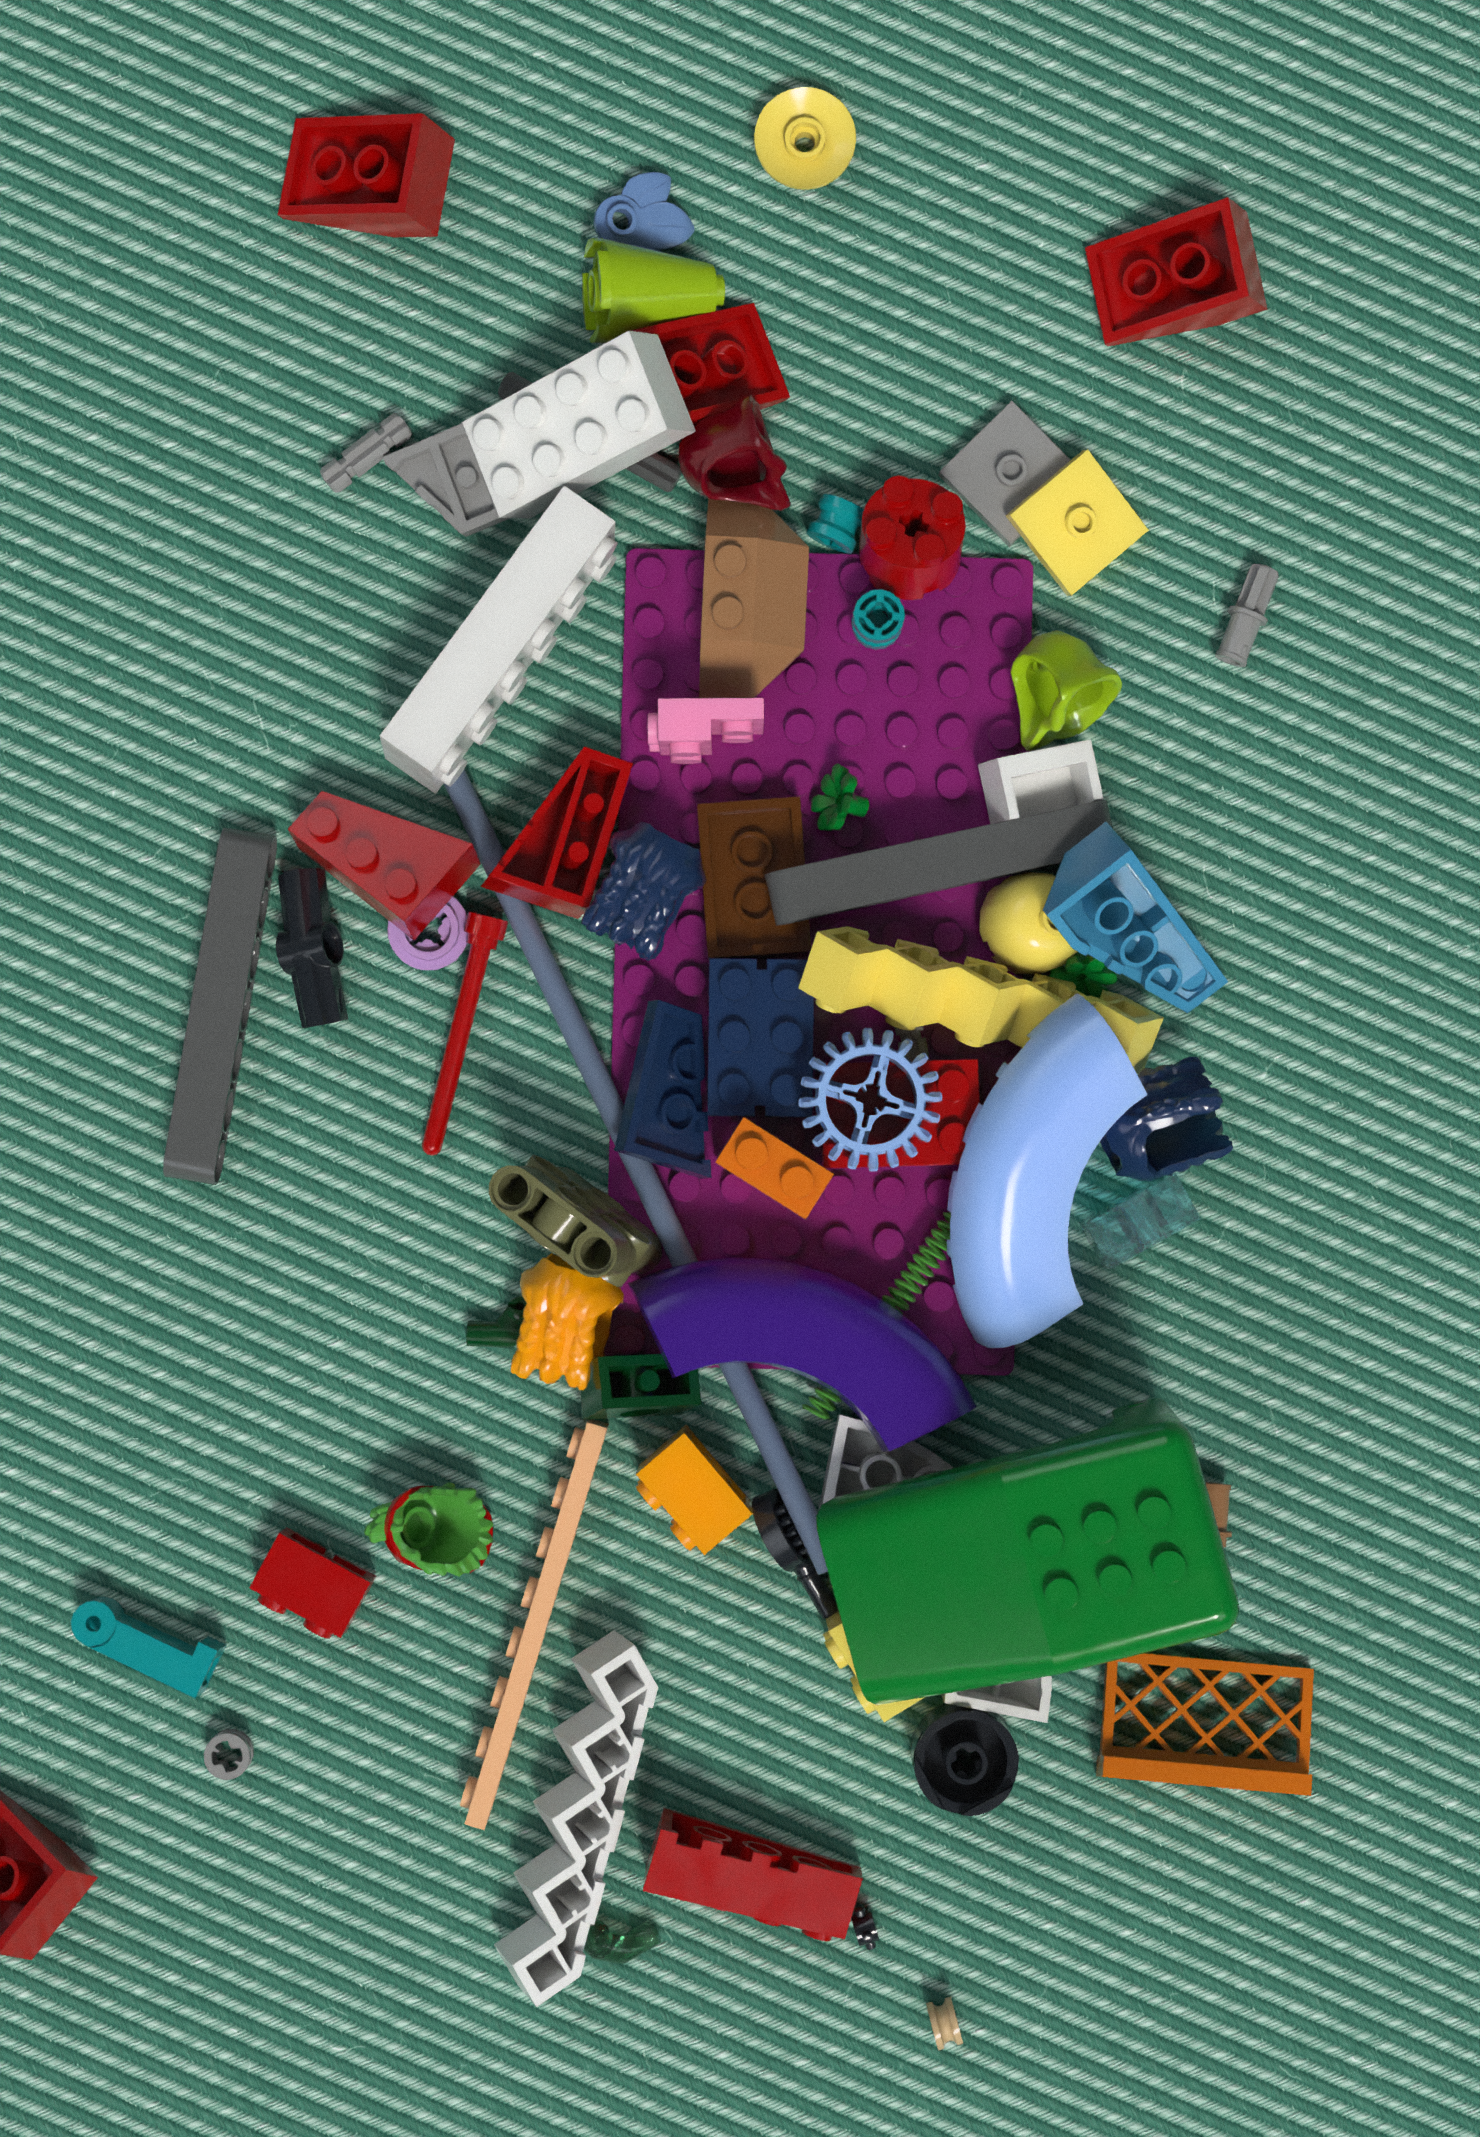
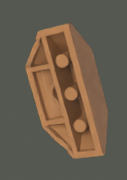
M708 498L699 698H756L766 686L804 651L809 546L772 509L743 502Z

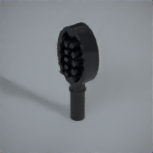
M772 1489L755 1496L752 1499L754 1520L759 1534L772 1557L785 1571L795 1572L797 1581L802 1583L822 1619L829 1618L839 1611L837 1603L821 1575L817 1574L778 1489Z

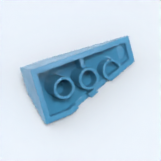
M1104 822L1064 854L1043 911L1072 949L1085 956L1088 954L1099 960L1111 971L1119 975L1122 973L1141 984L1145 990L1186 1013H1189L1228 983V980L1133 851L1107 822Z

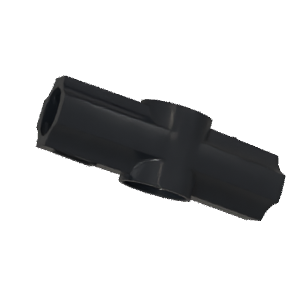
M297 868L283 871V874L278 875L284 930L280 931L277 935L276 954L283 971L292 977L302 1028H309L348 1020L338 966L343 960V941L337 926L330 920L325 870L320 868Z

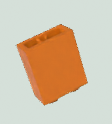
M744 1117L715 1162L805 1220L834 1175Z

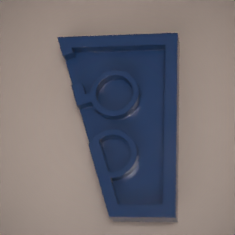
M661 1000L648 1001L614 1151L703 1179L712 1177L711 1160H705L704 1132L709 1131L708 1112H702L701 1081L705 1078L701 1014Z

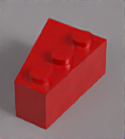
M583 747L480 887L579 919L591 903L633 763Z
M321 791L288 828L300 851L413 940L420 935L481 865L475 848L470 842Z

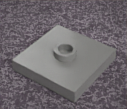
M1011 401L939 471L938 476L1010 547L1021 535L1005 515L1071 460Z

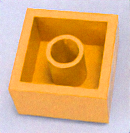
M687 1425L639 1464L636 1472L640 1479L637 1481V1491L655 1511L661 1506L666 1509L673 1518L671 1520L672 1525L670 1526L671 1531L689 1551L697 1546L706 1555L753 1514L751 1500Z

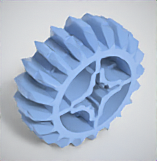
M871 1028L863 1029V1045L855 1046L854 1038L850 1032L843 1033L842 1042L846 1048L845 1051L839 1053L834 1044L827 1042L823 1049L832 1060L827 1065L815 1057L810 1060L809 1065L821 1073L819 1080L811 1077H802L801 1079L802 1086L816 1089L815 1098L803 1097L798 1101L799 1107H815L817 1114L807 1117L802 1121L804 1128H811L820 1123L824 1132L812 1140L813 1144L819 1147L828 1138L836 1143L828 1154V1158L832 1161H835L840 1156L843 1149L850 1151L851 1153L847 1161L849 1169H856L860 1155H868L867 1166L870 1172L878 1170V1155L880 1154L886 1155L887 1163L891 1168L899 1166V1159L895 1149L902 1147L906 1155L910 1158L915 1157L918 1152L916 1147L909 1141L910 1138L915 1135L924 1142H929L932 1138V1135L927 1130L919 1127L922 1120L930 1123H938L940 1120L938 1113L925 1110L926 1102L936 1103L942 1101L941 1092L926 1093L924 1084L938 1080L937 1072H929L921 1077L917 1068L927 1062L928 1056L926 1053H921L911 1062L905 1056L913 1045V1042L908 1038L901 1043L898 1051L890 1048L894 1035L893 1031L890 1030L884 1032L881 1045L873 1044ZM862 1056H874L869 1074L863 1083L849 1085L830 1080L835 1071L847 1061ZM889 1061L896 1064L909 1079L913 1089L914 1104L892 1096L887 1090L885 1083ZM878 1073L879 1077L876 1087H878L877 1096L885 1099L886 1103L896 1105L897 1109L885 1106L879 1111L877 1108H874L875 1115L867 1116L866 1124L863 1128L862 1121L865 1114L862 1112L863 1103L856 1101L855 1097L845 1095L843 1091L856 1094L861 1088L866 1092L865 1085H872L875 1074ZM826 1096L843 1101L854 1110L855 1124L851 1140L839 1132L832 1123L827 1111ZM886 1114L910 1119L901 1133L893 1139L882 1144H866L872 1125L879 1116Z

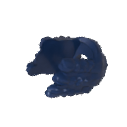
M639 822L627 830L614 832L611 836L610 843L616 860L611 864L610 873L603 880L600 889L595 893L594 901L586 908L581 924L585 925L587 930L595 932L598 936H602L607 932L608 938L619 946L624 943L630 949L635 946L639 958L650 961L651 959H656L662 951L666 931L675 921L685 897L698 889H702L707 879L702 868L699 849L669 837L646 822Z
M1189 1056L1175 1064L1161 1065L1155 1069L1144 1068L1138 1074L1148 1095L1130 1107L1100 1140L1102 1149L1109 1158L1117 1176L1130 1177L1138 1181H1153L1162 1176L1172 1175L1176 1171L1184 1172L1191 1166H1201L1206 1160L1221 1158L1233 1150L1232 1141L1229 1140L1227 1135H1222V1121L1216 1117L1215 1110L1219 1109L1223 1103L1221 1094L1216 1088H1211L1210 1085L1212 1083L1205 1075H1202L1205 1072V1068L1198 1057Z

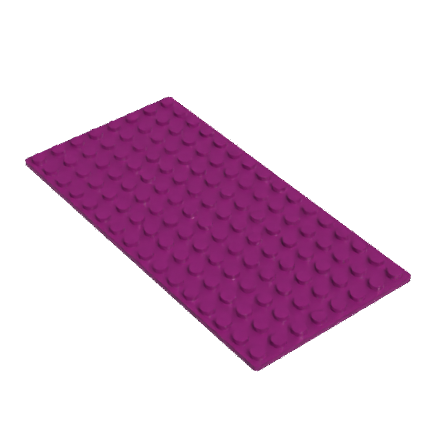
M635 548L627 553L620 759L633 763L619 808L618 831L627 830L639 822H646L669 837L699 849L700 852L697 804L800 797L805 864L990 825L978 764L1001 757L1029 752L1021 743L1017 695L1010 673L1016 657L1032 640L1033 565L1029 560L961 557L958 572L946 588L941 591L938 588L932 592L925 593L921 599H900L905 612L900 636L894 644L887 648L874 650L859 643L852 632L851 622L857 601L867 592L878 590L869 581V575L863 565L861 566L859 554L809 553L804 651L756 697L764 698L763 734H753V741L748 743L722 742V735H712V755H701V763L676 764L671 763L670 755L650 752V746L648 745V713H658V699L699 698L705 550ZM838 763L846 767L850 774L857 777V786L854 794L868 798L869 809L863 817L847 814L844 825L839 830H820L817 827V821L821 813L811 811V801L816 795H824V792L821 790V781L826 774L831 775L832 767ZM1013 875L809 919L811 948L817 931L848 926L868 931V940L872 943L888 945L894 948L897 939L936 948L939 952L938 956L949 962L964 965L966 956L996 963L992 958L995 955L990 950L988 942H983L979 931L980 910L987 893L994 886L1000 885L1005 879ZM702 888L685 897L675 921L666 931L662 951L656 959L647 961L646 959L639 958L635 946L630 949L626 943L620 946L615 943L611 1078L623 1104H625L648 1001L661 1000L702 1015L705 1078L701 1081L702 1112H708L709 960ZM810 953L728 959H757V970H767V959L808 960ZM1009 970L1007 971V973L1018 979H1023L1024 974H1015ZM814 998L813 1057L820 1059L824 1063H829L832 1060L823 1049L827 1042L834 1044L839 1053L845 1051L846 1048L842 1042V1034L845 1032L852 1034L855 1046L863 1045L862 1032L864 1028L872 1029L873 1044L881 1045L882 1036L886 1030L893 1031L894 1035L890 1048L898 1051V1043L901 1042L900 1035H896L894 1026L886 1022V1015L870 1006L845 1010L844 1013L840 1014L832 1013L817 1006L815 1003L816 998ZM940 1023L924 1025V1030L920 1031L921 1038H926L929 1053L927 1061L978 1059L979 1103L982 1105L999 1079L995 1075L1004 1062L1009 1064L1022 1049L1007 1039L985 1044L983 1047L968 1046L955 1038L954 1031ZM874 1056L857 1057L846 1063L873 1062ZM813 1069V1078L819 1080V1072ZM813 1089V1098H815L816 1089ZM755 1106V1117H744L822 1166V1145L816 1147L812 1142L821 1133L820 1123L811 1128H804L802 1121L806 1118L765 1117V1106ZM813 1107L812 1116H815L817 1114L815 1107ZM708 1117L709 1131L704 1132L705 1160H711L712 1178L701 1179L652 1163L698 1261L721 1258H763L796 1263L831 1273L859 1285L881 1299L884 1295L895 1299L889 1293L888 1287L900 1290L895 1285L894 1279L899 1278L907 1282L900 1274L902 1270L912 1273L907 1268L906 1262H913L919 1265L913 1259L912 1254L917 1253L924 1256L919 1251L918 1246L924 1245L929 1247L925 1242V1237L936 1239L932 1235L931 1229L936 1228L942 1231L937 1225L938 1220L949 1223L944 1218L943 1212H949L947 1210L949 1187L953 1171H958L959 1165L878 1167V1170L870 1172L868 1167L856 1168L854 1170L849 1168H828L827 1170L834 1175L805 1220L715 1163L743 1117ZM609 1136L608 1195L621 1204L629 1214L656 1234L619 1153L614 1151L615 1145L611 1136ZM663 1246L660 1262L652 1271L644 1274L630 1275L623 1286L620 1287L624 1293L623 1303H620L612 1311L610 1332L604 1351L605 1356L661 1354L628 1283L672 1267ZM939 1248L946 1255V1260H940L931 1255L940 1264V1268L935 1269L926 1264L934 1272V1277H928L921 1273L928 1281V1285L924 1286L914 1281L921 1288L922 1293L917 1294L909 1290L915 1296L916 1302H910L902 1298L909 1305L910 1310L905 1311L899 1307L897 1308L904 1316L916 1324L941 1350L958 1374L1002 1376L1010 1374L1014 1369L1015 1345L1005 1348H987L973 1339L960 1311L953 1288L955 1279L951 1257L947 1255V1251ZM747 1363L749 1369H782L765 1364ZM719 1365L708 1366L709 1368H720Z

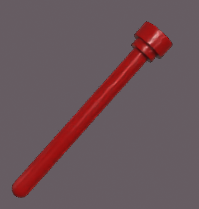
M468 911L464 932H468L466 943L471 944L422 1141V1149L427 1155H437L442 1149L491 949L496 950L498 940L504 941L508 925L506 920Z

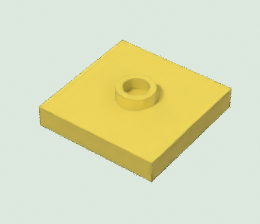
M1088 449L1082 450L1005 515L1066 596H1072L1149 531Z

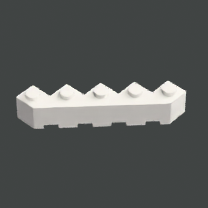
M615 1630L571 1658L595 1701L552 1729L575 1773L533 1801L556 1841V1844L514 1872L516 1879L537 1915L494 1944L515 1982L536 2007L581 1976L586 1955L583 1953L590 1924L595 1925L606 1884L602 1879L609 1853L615 1851L625 1814L622 1805L629 1780H634L643 1747L644 1738L641 1735L649 1708H653L658 1691V1686L636 1646Z

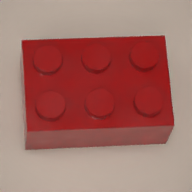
M978 1059L927 1061L918 1067L917 1070L921 1077L929 1072H937L938 1080L924 1084L926 1093L941 1092L942 1101L936 1103L926 1102L925 1110L938 1113L940 1120L938 1123L922 1120L919 1127L927 1130L932 1135V1138L929 1142L921 1141L915 1135L910 1138L909 1141L916 1147L918 1152L915 1157L910 1158L906 1155L902 1147L895 1149L899 1159V1166L897 1167L959 1165L966 1145L962 1140L968 1123L979 1103ZM872 1062L844 1063L835 1071L830 1080L849 1085L861 1084L866 1080ZM889 1062L885 1083L887 1090L892 1096L914 1104L913 1089L909 1079L896 1064ZM878 1073L875 1074L872 1085H865L866 1092L861 1088L856 1094L843 1091L845 1095L855 1097L856 1101L863 1103L862 1112L865 1113L862 1121L863 1128L865 1127L867 1116L875 1115L874 1108H877L879 1111L885 1106L897 1109L896 1105L886 1103L885 1099L877 1096L878 1087H876L879 1077ZM826 1096L827 1111L832 1123L839 1132L851 1140L855 1124L854 1110L849 1104ZM886 1114L879 1116L872 1125L866 1144H882L893 1139L901 1133L910 1119ZM828 1138L822 1144V1167L825 1169L848 1168L847 1161L851 1152L843 1149L835 1161L828 1158L829 1151L836 1143ZM860 1155L856 1168L868 1167V1155ZM878 1155V1167H890L887 1163L886 1155Z

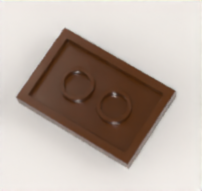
M800 797L697 804L702 868L707 879L703 886L708 960L710 958L728 959L810 953L809 920L776 926L765 874L805 865Z

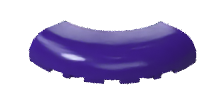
M721 1258L696 1261L663 1269L628 1283L673 1378L700 1368L728 1363H758L793 1371L820 1383L838 1395L861 1418L873 1434L882 1452H890L977 1407L960 1375L941 1350L916 1324L886 1301L859 1285L831 1273L796 1263L763 1258Z

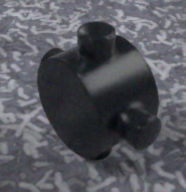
M858 1906L854 1909L855 1914L851 1917L859 1946L865 1945L867 1950H872L876 1947L875 1942L880 1940L871 1910L865 1911L863 1906Z

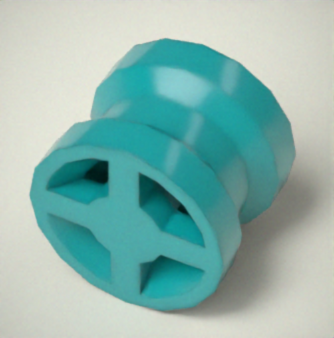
M823 494L818 505L821 512L817 520L810 522L806 534L828 548L851 554L856 546L854 535L857 529L861 527L864 509L844 498Z

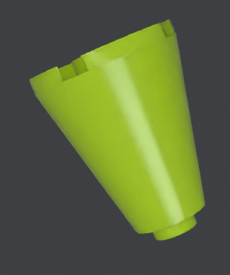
M590 238L587 241L584 258H593V268L589 273H582V304L586 330H595L589 338L591 343L603 344L622 335L626 331L715 312L716 306L724 304V277L722 274H716L715 267L711 263L605 238Z

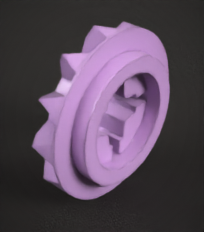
M452 897L432 920L434 921L436 918L440 919L445 914L447 915L441 921L443 924L438 928V932L442 936L440 939L445 943L442 947L430 939H425L423 942H418L413 946L412 943L417 938L415 940L411 939L388 920V939L395 954L404 963L419 970H439L457 961L468 944L466 943L468 932H464L467 914L460 902Z

